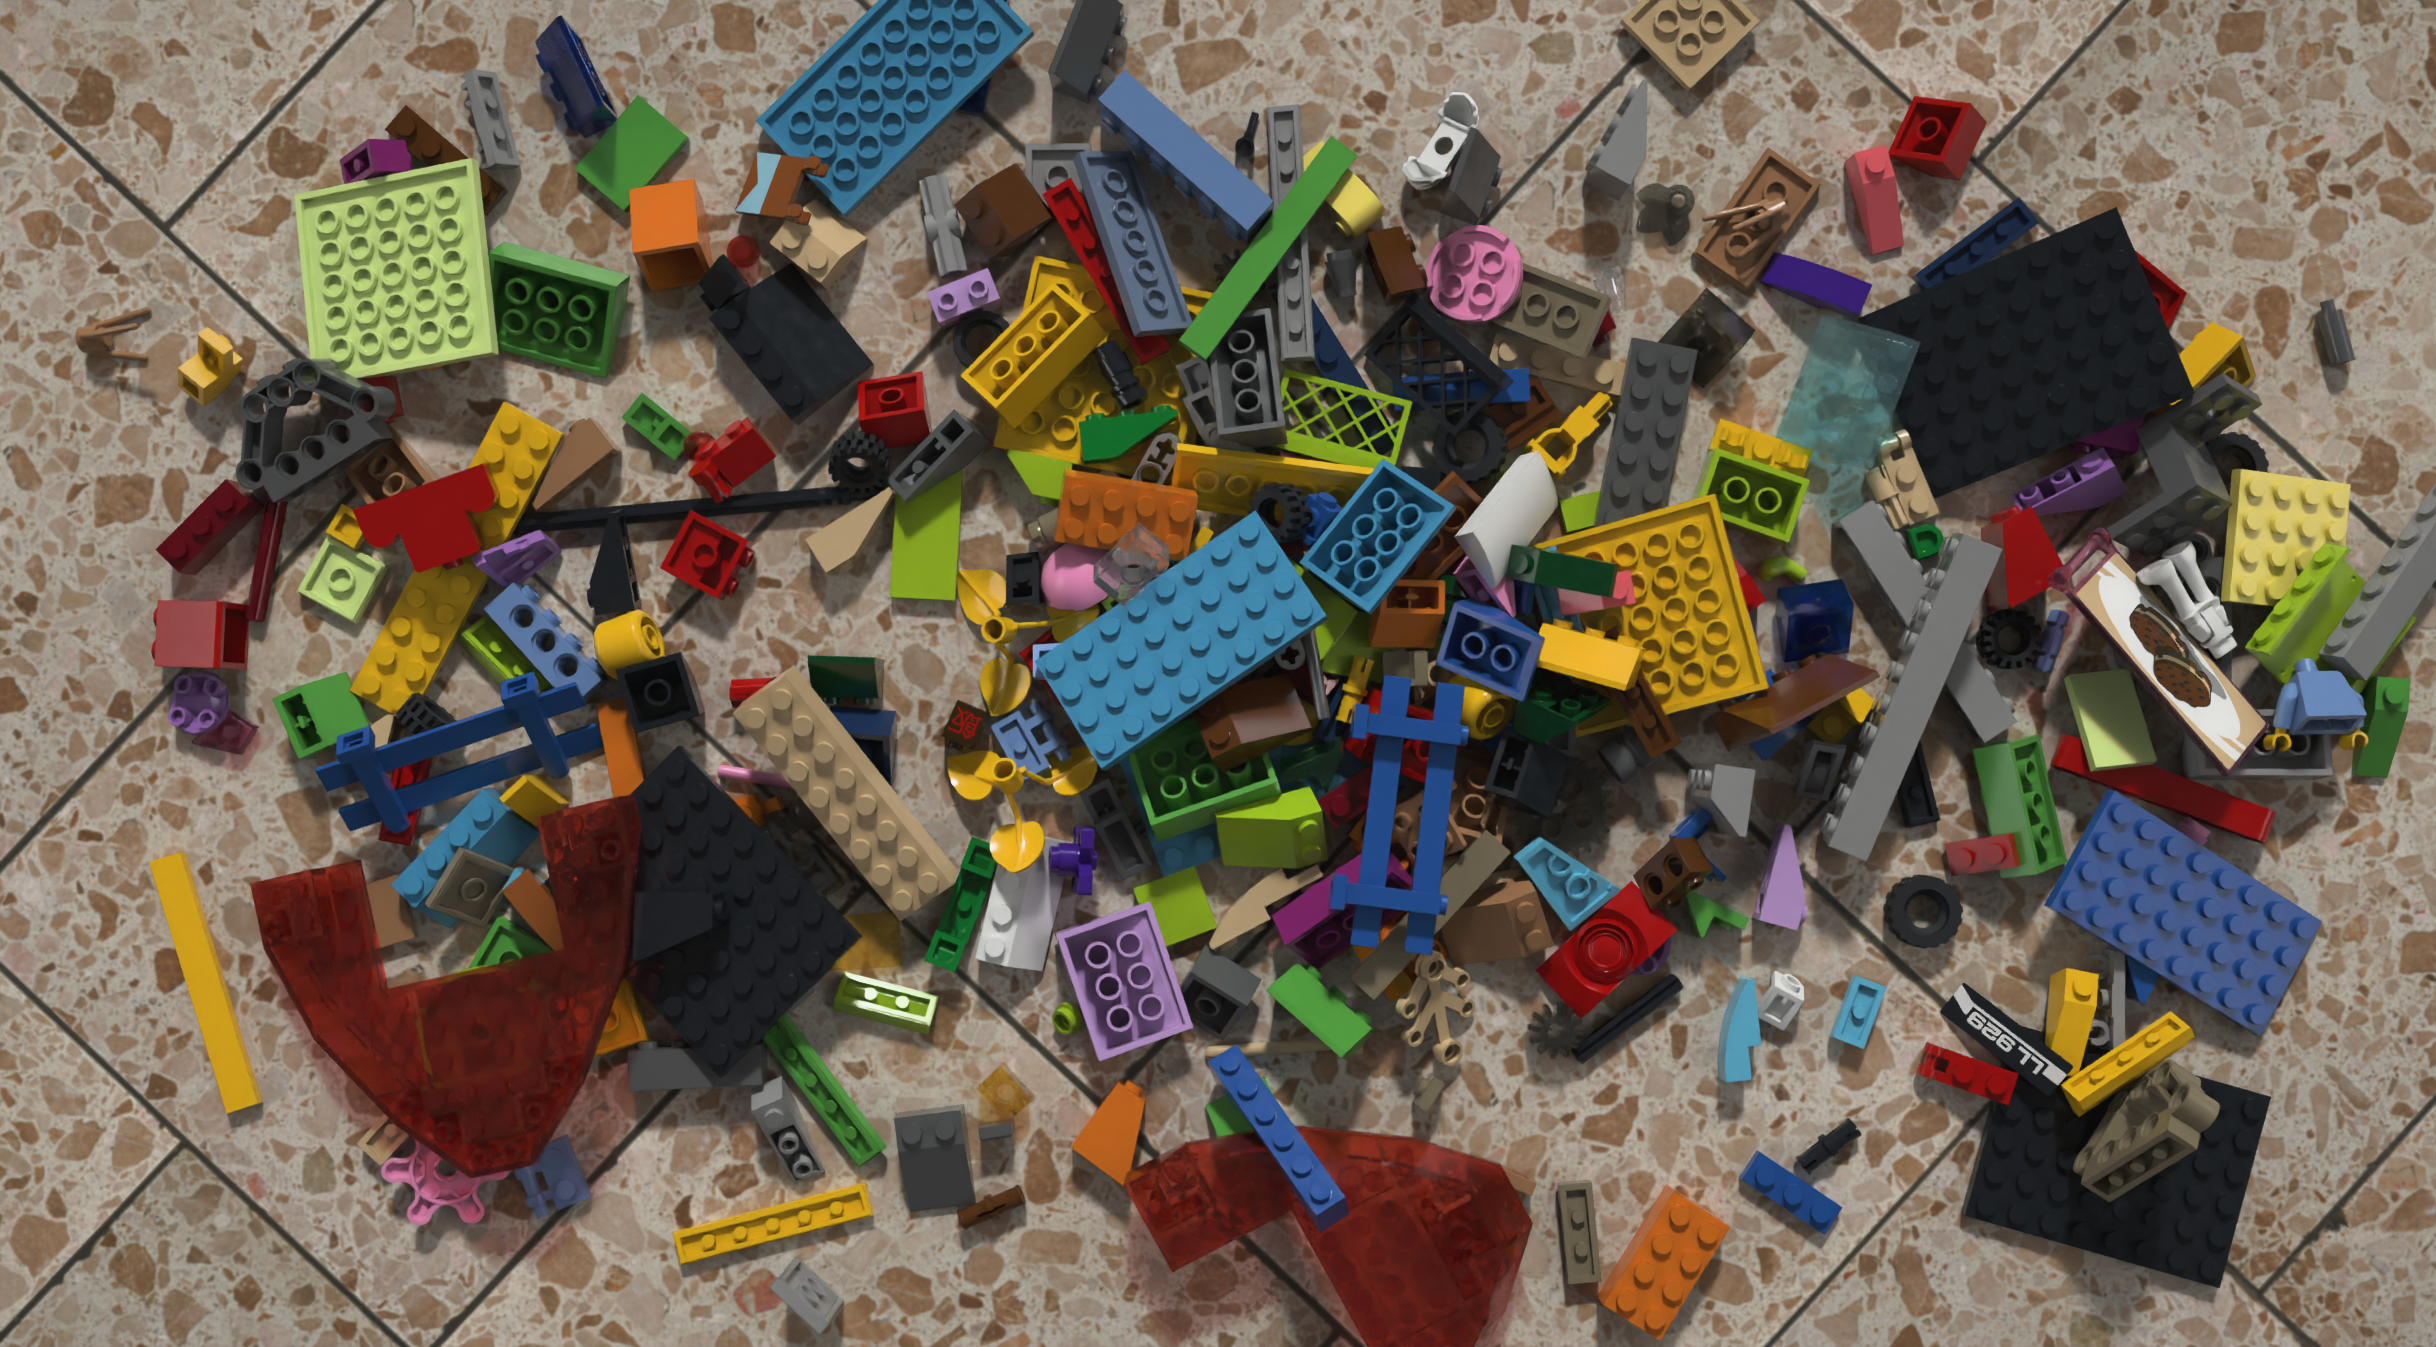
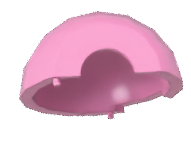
M1065 544L1053 552L1043 565L1040 577L1043 601L1048 607L1084 611L1085 608H1089L1105 599L1117 587L1122 577V566L1109 550Z

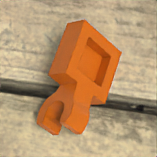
M754 793L734 800L759 827L766 825L765 814L786 808L782 796L760 802L758 794Z

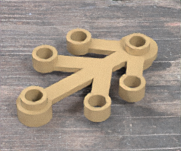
M1432 949V955L1421 954L1415 964L1417 978L1409 995L1401 997L1397 1001L1395 1009L1402 1017L1406 1019L1413 1018L1418 1012V1003L1427 987L1428 995L1414 1024H1409L1403 1029L1401 1039L1411 1047L1419 1046L1424 1039V1031L1431 1017H1433L1437 1037L1433 1044L1434 1056L1441 1063L1453 1066L1461 1059L1463 1047L1460 1042L1450 1037L1445 1006L1453 1009L1456 1014L1463 1018H1468L1475 1011V1002L1464 995L1457 997L1441 990L1440 980H1447L1452 987L1463 990L1469 985L1470 974L1459 967L1453 969L1448 967L1443 955Z

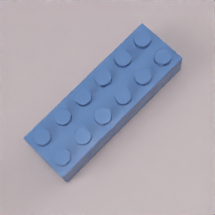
M1123 70L1098 98L1099 114L1103 118L1101 120L1103 126L1115 135L1119 132L1127 139L1125 144L1133 153L1138 156L1143 153L1152 162L1149 165L1157 174L1163 178L1168 175L1175 181L1174 187L1186 199L1192 196L1201 204L1198 207L1199 210L1210 220L1213 221L1217 218L1224 224V232L1235 242L1241 239L1247 245L1272 216L1274 201L1127 71Z

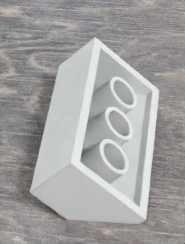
M1045 836V846L1038 860L1031 867L1020 873L1011 874L997 864L975 959L1007 967L1043 971L1065 876H1057V873H1049V847L1058 846V843L1072 842Z

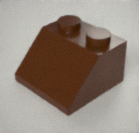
M1017 163L977 184L954 204L991 259L1011 255L1054 218V215Z
M1402 226L1367 233L1363 249L1386 307L1407 300L1413 292L1416 295L1422 294L1425 289L1424 283L1428 282V278L1421 263L1417 265L1412 253L1416 252V248L1410 233L1404 234Z

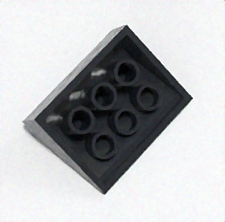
M792 263L737 295L709 317V320L786 415L797 425H800L874 365Z

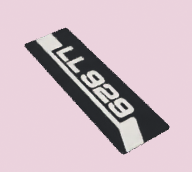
M1963 983L1940 1010L1942 1015L2047 1096L2051 1095L2073 1069V1065L1966 983Z

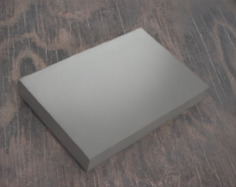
M795 1257L770 1286L818 1334L829 1325L844 1302L832 1288L798 1257Z

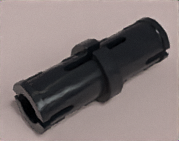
M1847 1118L1826 1136L1821 1134L1817 1137L1819 1141L1797 1156L1796 1159L1810 1175L1812 1171L1831 1157L1837 1158L1840 1155L1839 1151L1862 1134L1856 1129V1125Z

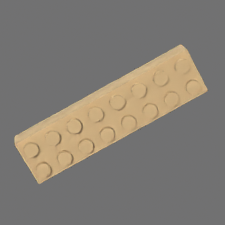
M794 665L743 701L734 711L733 715L899 921L953 885L958 870Z

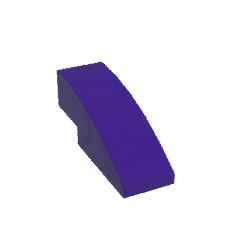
M1777 252L1772 254L1760 283L1816 308L1823 306L1850 319L1860 315L1872 287L1870 283L1837 270Z

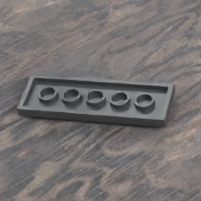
M1631 338L1593 528L1666 507L1698 350Z

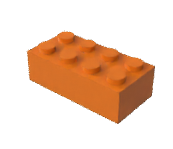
M1064 469L1053 533L1054 541L1182 561L1188 557L1199 497L1196 491L1191 489Z
M1666 1184L1597 1297L1605 1307L1660 1341L1724 1239L1730 1226L1715 1214Z

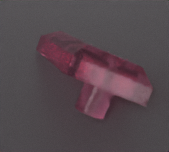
M228 710L225 719L216 729L207 734L198 735L192 740V744L242 755L260 726L237 712Z

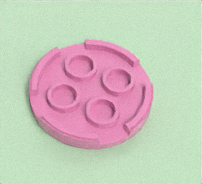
M1484 225L1464 226L1462 229L1447 236L1443 241L1440 240L1432 250L1425 270L1428 282L1425 285L1436 308L1449 319L1470 325L1492 321L1507 311L1516 300L1523 281L1522 259L1515 245L1500 231Z

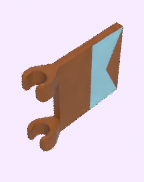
M757 152L735 212L742 215L787 220L807 226L811 213L803 211V207L799 204H794L805 173L825 178L829 166L822 164L821 159L817 156L803 158Z

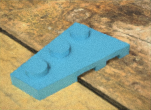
M1540 836L1513 856L1569 931L1573 930L1621 891L1616 885Z

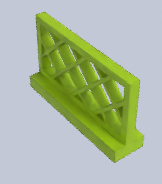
M1285 368L1281 382L1282 401L1284 403L1286 396L1290 404L1283 409L1286 412L1293 408L1301 425L1291 431L1286 430L1288 444L1266 447L1336 464L1375 469L1381 460L1385 459L1396 466L1412 401ZM1290 378L1304 381L1310 393L1293 402L1287 392ZM1309 382L1321 386L1313 390ZM1327 387L1336 389L1342 401L1325 410L1316 394ZM1341 391L1352 393V395L1345 398ZM1359 395L1367 397L1373 409L1356 418L1348 402ZM1313 396L1321 413L1305 422L1296 405ZM1373 399L1383 401L1384 403L1377 407ZM1389 404L1404 407L1401 420L1388 427L1379 410ZM1345 405L1353 421L1336 430L1327 414ZM1376 413L1385 429L1368 439L1359 422ZM1324 416L1333 433L1323 439L1315 438L1307 426ZM1356 424L1365 441L1355 447L1345 446L1339 434ZM1399 426L1395 439L1391 430ZM1304 428L1308 436L1296 432ZM1388 433L1394 443L1391 457L1377 454L1371 442ZM1336 436L1340 444L1328 440ZM1368 445L1371 452L1361 450L1360 448Z

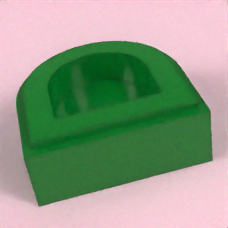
M1925 524L1904 531L1912 558H1915L1917 561L1938 554L1944 541L1942 532L1934 525Z

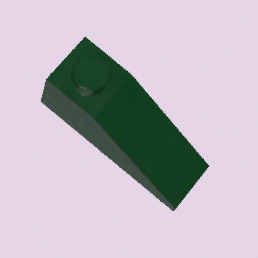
M1512 545L1506 578L1612 598L1619 564L1533 546Z

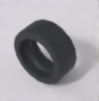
M990 311L973 312L964 317L957 325L953 336L954 352L966 369L975 361L966 350L965 342L967 335L973 328L985 324L994 326L1002 334L1010 325L999 314Z

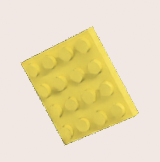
M2246 469L2232 470L2230 498L2233 505L2229 507L2221 601L2274 608L2292 586L2296 577L2302 573L2311 561L2315 552L2324 543L2345 547L2351 484Z

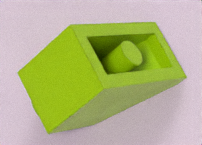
M1009 449L1008 457L1034 497L1040 498L1039 504L1057 508L1064 469L1074 470V463Z

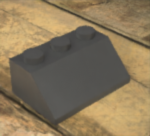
M1118 0L1076 1L1048 70L1052 90L1089 104L1092 95L1097 96L1103 83V77H1100L1104 65L1109 66L1115 53V47L1112 46L1116 35L1122 36L1128 18L1124 16V6Z

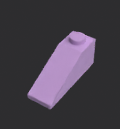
M1777 823L1752 918L1798 931L1799 924L1803 925L1807 917L1806 895L1792 828L1790 825Z

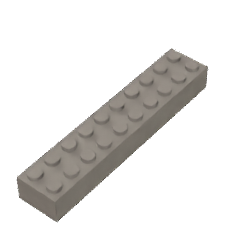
M1953 533L1951 538L1945 537L1938 552V556H1941L1942 559L1938 568H1932L1926 579L1925 587L1929 589L1924 600L1919 599L1913 609L1911 617L1915 618L1911 631L1905 630L1900 639L1898 648L1902 649L1898 661H1892L1887 669L1885 679L1889 680L1886 689L1884 692L1879 691L1875 697L1872 710L1876 712L1871 723L1866 721L1862 727L1859 740L1863 742L1858 753L1852 752L1845 770L1849 771L1845 783L1840 782L1834 792L1832 800L1836 802L1831 814H1825L1821 822L1819 831L1823 832L1822 838L1829 847L1867 862L2003 550L2002 548L1961 533Z

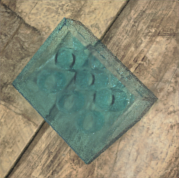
M1822 314L1775 437L1870 471L1873 468L1921 342L1886 330Z

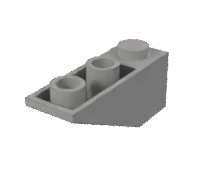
M780 1076L763 1085L752 1088V1113L794 1185L825 1172L797 1102L783 1077Z

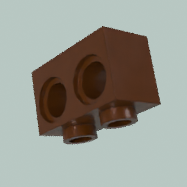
M1695 837L1673 838L1644 864L1633 877L1650 909L1666 908L1671 910L1680 906L1684 902L1683 898L1690 891L1701 887L1704 884L1703 879L1713 871V868Z

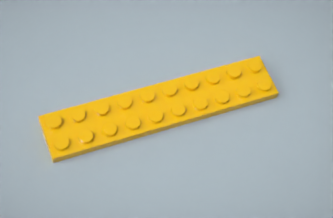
M503 402L468 467L471 468L488 463L500 494L497 505L491 510L480 513L471 512L484 542V549L463 557V565L444 571L442 565L420 573L416 572L415 569L413 570L349 691L397 716L398 710L413 693L418 692L426 696L489 578L487 574L476 567L471 558L476 554L509 541L566 434L512 404Z

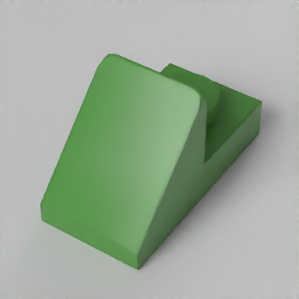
M1690 891L1683 898L1694 935L1701 940L1704 938L1713 917L1716 918L1713 924L1732 932L1734 927L1744 930L1749 920L1748 917L1693 891Z

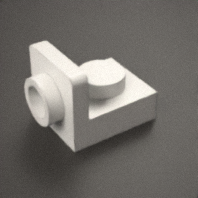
M1774 971L1771 976V986L1757 1005L1758 1017L1784 1031L1804 1003V987L1800 981L1790 974L1783 975Z

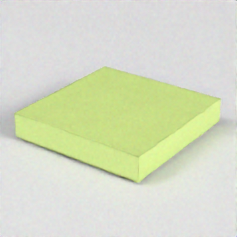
M328 535L296 592L350 622L358 624L389 566Z

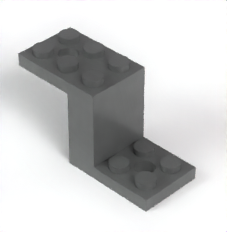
M2223 373L2194 391L2195 394L2183 398L2136 429L2163 493L2108 527L2107 530L2112 540L2149 557L2164 550L2165 546L2178 538L2191 534L2193 529L2204 522L2217 518L2225 509L2233 505L2205 441L2217 437L2221 434L2222 430L2238 420L2245 419L2252 411L2263 404L2258 394Z

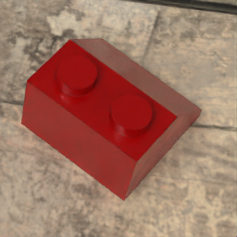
M1914 96L1888 151L1889 157L1931 177L1960 181L1987 122L1971 103Z
M922 371L858 382L859 424L861 431H865L864 437L869 438L872 433L876 435V442L882 439L885 442L884 447L890 449L906 445H919L932 432Z

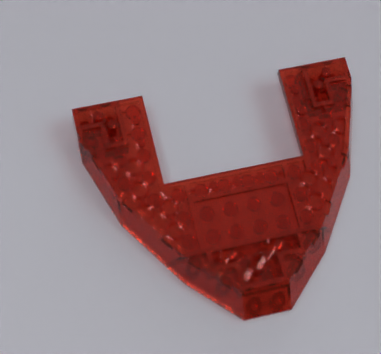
M635 795L617 796L536 817L564 949L388 988L361 859L250 883L263 948L313 1039L398 1128L469 1178L535 1165L585 1083L626 969L631 942L634 892H636L639 845L642 831Z
M1294 1125L1346 1198L1349 1215L1321 1233L1302 1207L1275 1160L1254 1131L1184 1142L1126 1173L1124 1187L1172 1272L1292 1211L1367 1347H1486L1506 1311L1533 1225V1221L1501 1163L1410 1136Z

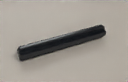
M1674 974L1668 975L1574 1046L1571 1052L1576 1060L1584 1064L1683 989V984Z

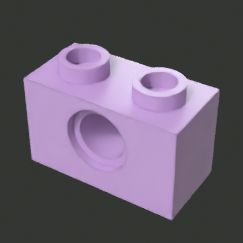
M988 268L927 292L937 320L943 330L959 324L964 317L973 312L991 311L1004 306Z

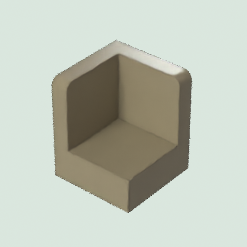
M1426 651L1382 652V685L1384 675L1411 678L1410 686L1428 685Z

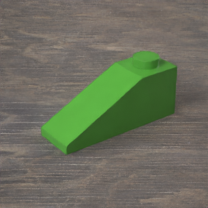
M2373 676L2360 693L2363 697L2364 710L2367 714L2364 718V726L2360 728V731L2367 735L2368 744L2364 748L2353 749L2351 775L2388 777L2408 714L2410 679Z

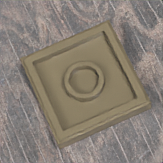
M459 847L425 904L432 910L485 928L505 895L502 890L515 868Z

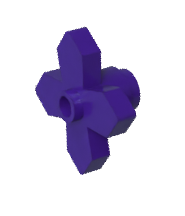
M1074 826L1073 843H1058V846L1049 847V873H1057V876L1072 877L1071 891L1077 895H1092V871H1096L1097 851H1093L1094 828Z

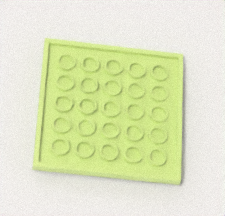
M468 158L294 195L310 359H329L334 362L339 370L357 379L390 376L499 355L479 162L477 160ZM316 370L314 371L315 380H317Z

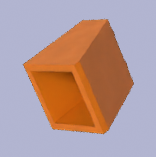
M678 180L671 183L629 189L632 251L651 292L698 284L713 265L703 199L695 180Z

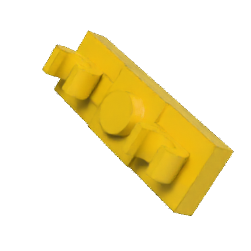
M1721 418L1716 424L1708 447V451L1719 448L1803 478L1813 453L1812 450Z

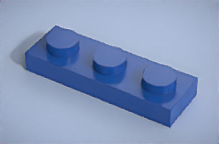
M1758 1150L1739 1176L1743 1181L1824 1235L1843 1208Z

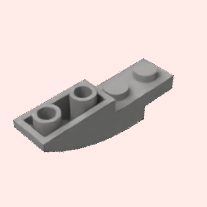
M1195 357L1177 365L1176 368L1188 394L1187 397L1183 398V401L1206 446L1256 453L1253 447L1224 440L1218 436L1210 357L1206 362Z

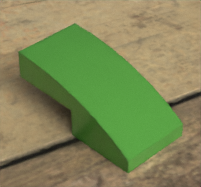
M642 392L621 416L624 421L674 461L695 437L691 431Z

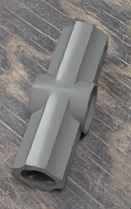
M946 175L925 177L919 181V188L926 212L924 216L925 226L930 244H933L939 275L941 278L961 276L968 272V266L961 243L963 234L957 210L953 207Z

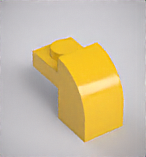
M207 327L198 334V354L178 368V387L204 407L219 396L237 376L241 369L243 358L233 351V346L226 337L217 335Z

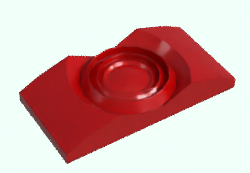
M1631 881L1535 971L1572 1011L1582 1019L1678 929L1658 908L1650 909L1641 890Z

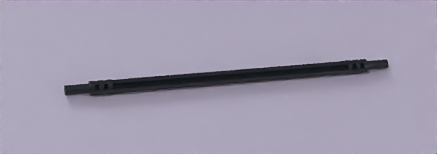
M846 485L844 489L839 486L731 495L727 499L725 496H721L724 501L720 503H715L713 498L709 497L530 513L522 515L512 535L527 534L537 530L549 532L605 527L610 513L619 509H624L627 524L683 520L687 518L690 510L703 517L850 505L852 501L871 499L881 493L883 487L877 486L874 492L866 488V494H860V489L855 488L854 493L849 492V486Z

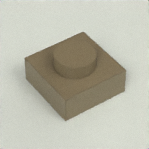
M1430 1073L1427 1079L1422 1077L1413 1091V1094L1416 1095L1413 1100L1416 1106L1428 1112L1445 1086V1083L1432 1073Z

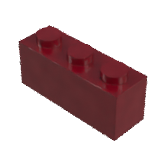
M225 479L155 550L178 573L196 576L265 505L249 490L242 487L239 482Z

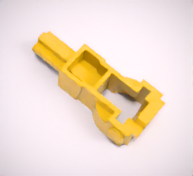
M1599 391L1584 407L1579 405L1559 425V428L1549 429L1536 440L1532 439L1524 447L1526 450L1523 453L1528 454L1538 451L1545 461L1553 480L1556 479L1558 481L1567 472L1565 469L1575 459L1577 445L1581 444L1600 425L1597 421L1613 405L1609 400L1610 397ZM1556 435L1569 447L1557 461L1544 450Z

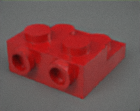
M690 510L660 569L724 601L726 595L732 597L740 583L736 576L741 567L747 568L752 562L755 551L751 548L754 542Z

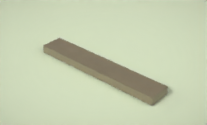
M1486 829L1441 876L1439 894L1448 896V905L1445 916L1436 915L1434 935L1511 853ZM1408 913L1378 944V948H1375L1349 976L1373 1000L1384 991L1418 954L1404 952Z

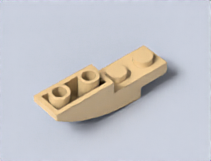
M1314 863L1286 878L1282 868H1277L1253 884L1234 902L1217 925L1209 941L1211 949L1219 947L1221 951H1224L1238 943L1237 936L1247 931L1252 936L1267 928L1268 926L1265 922L1271 918L1265 907L1271 904L1273 909L1291 900L1288 894L1298 889L1305 893L1312 885L1319 883L1317 879L1323 875L1318 865Z

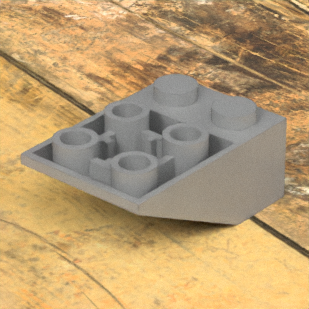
M1644 79L1637 89L1631 86L1616 111L1621 117L1614 116L1600 140L1605 143V146L1602 144L1598 145L1585 167V170L1590 172L1585 182L1617 200H1620L1631 185L1646 157L1648 82Z

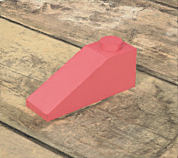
M1886 144L1854 153L1844 162L1871 256L1903 247L1904 240L1896 178Z

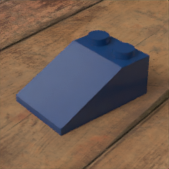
M1468 598L1453 604L1436 665L1524 702L1532 683L1545 638L1502 610L1474 598Z

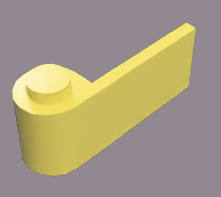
M1322 141L1303 156L1304 171L1324 146ZM1350 169L1346 171L1325 200L1334 210L1338 219L1335 222L1336 227L1346 238L1350 235L1354 238L1359 237L1386 214V210L1380 200Z

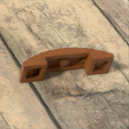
M529 868L503 889L504 895L536 933L569 965L590 982L597 985L616 968L613 962L599 949L600 946L589 933L550 895L551 890Z

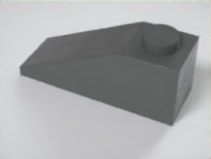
M954 409L887 478V481L902 499L909 503L969 465L991 441L972 420Z

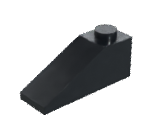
M624 509L616 510L609 515L589 583L590 588L587 589L588 604L590 608H594L595 616L633 611L642 605Z

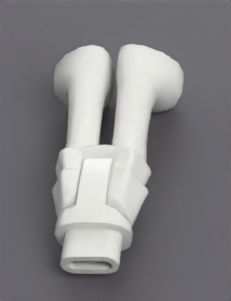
M2191 541L2181 542L2164 552L2162 560L2148 564L2138 571L2136 575L2144 585H2159L2166 591L2175 605L2180 622L2186 625L2187 631L2201 642L2202 648H2208L2214 658L2217 659L2237 646L2236 641L2231 635L2234 629L2231 625L2227 626L2229 622L2223 605H2220L2219 597L2211 593L2196 563V550ZM2176 570L2185 579L2197 601L2192 602Z

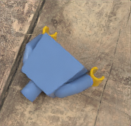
M2310 658L2296 662L2293 666L2296 673L2282 687L2277 701L2272 726L2276 727L2275 733L2269 734L2264 738V748L2266 750H2273L2275 748V741L2278 739V752L2288 750L2292 742L2286 734L2287 729H2290L2292 735L2342 734L2339 738V745L2342 750L2364 748L2368 744V737L2364 732L2360 731V728L2364 726V718L2367 716L2364 710L2363 697L2349 686L2345 677L2339 671H2318L2314 660Z

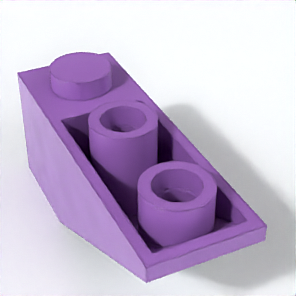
M2102 447L2011 494V497L2019 509L2032 506L2036 515L2098 508L2124 495L2128 491L2115 465Z

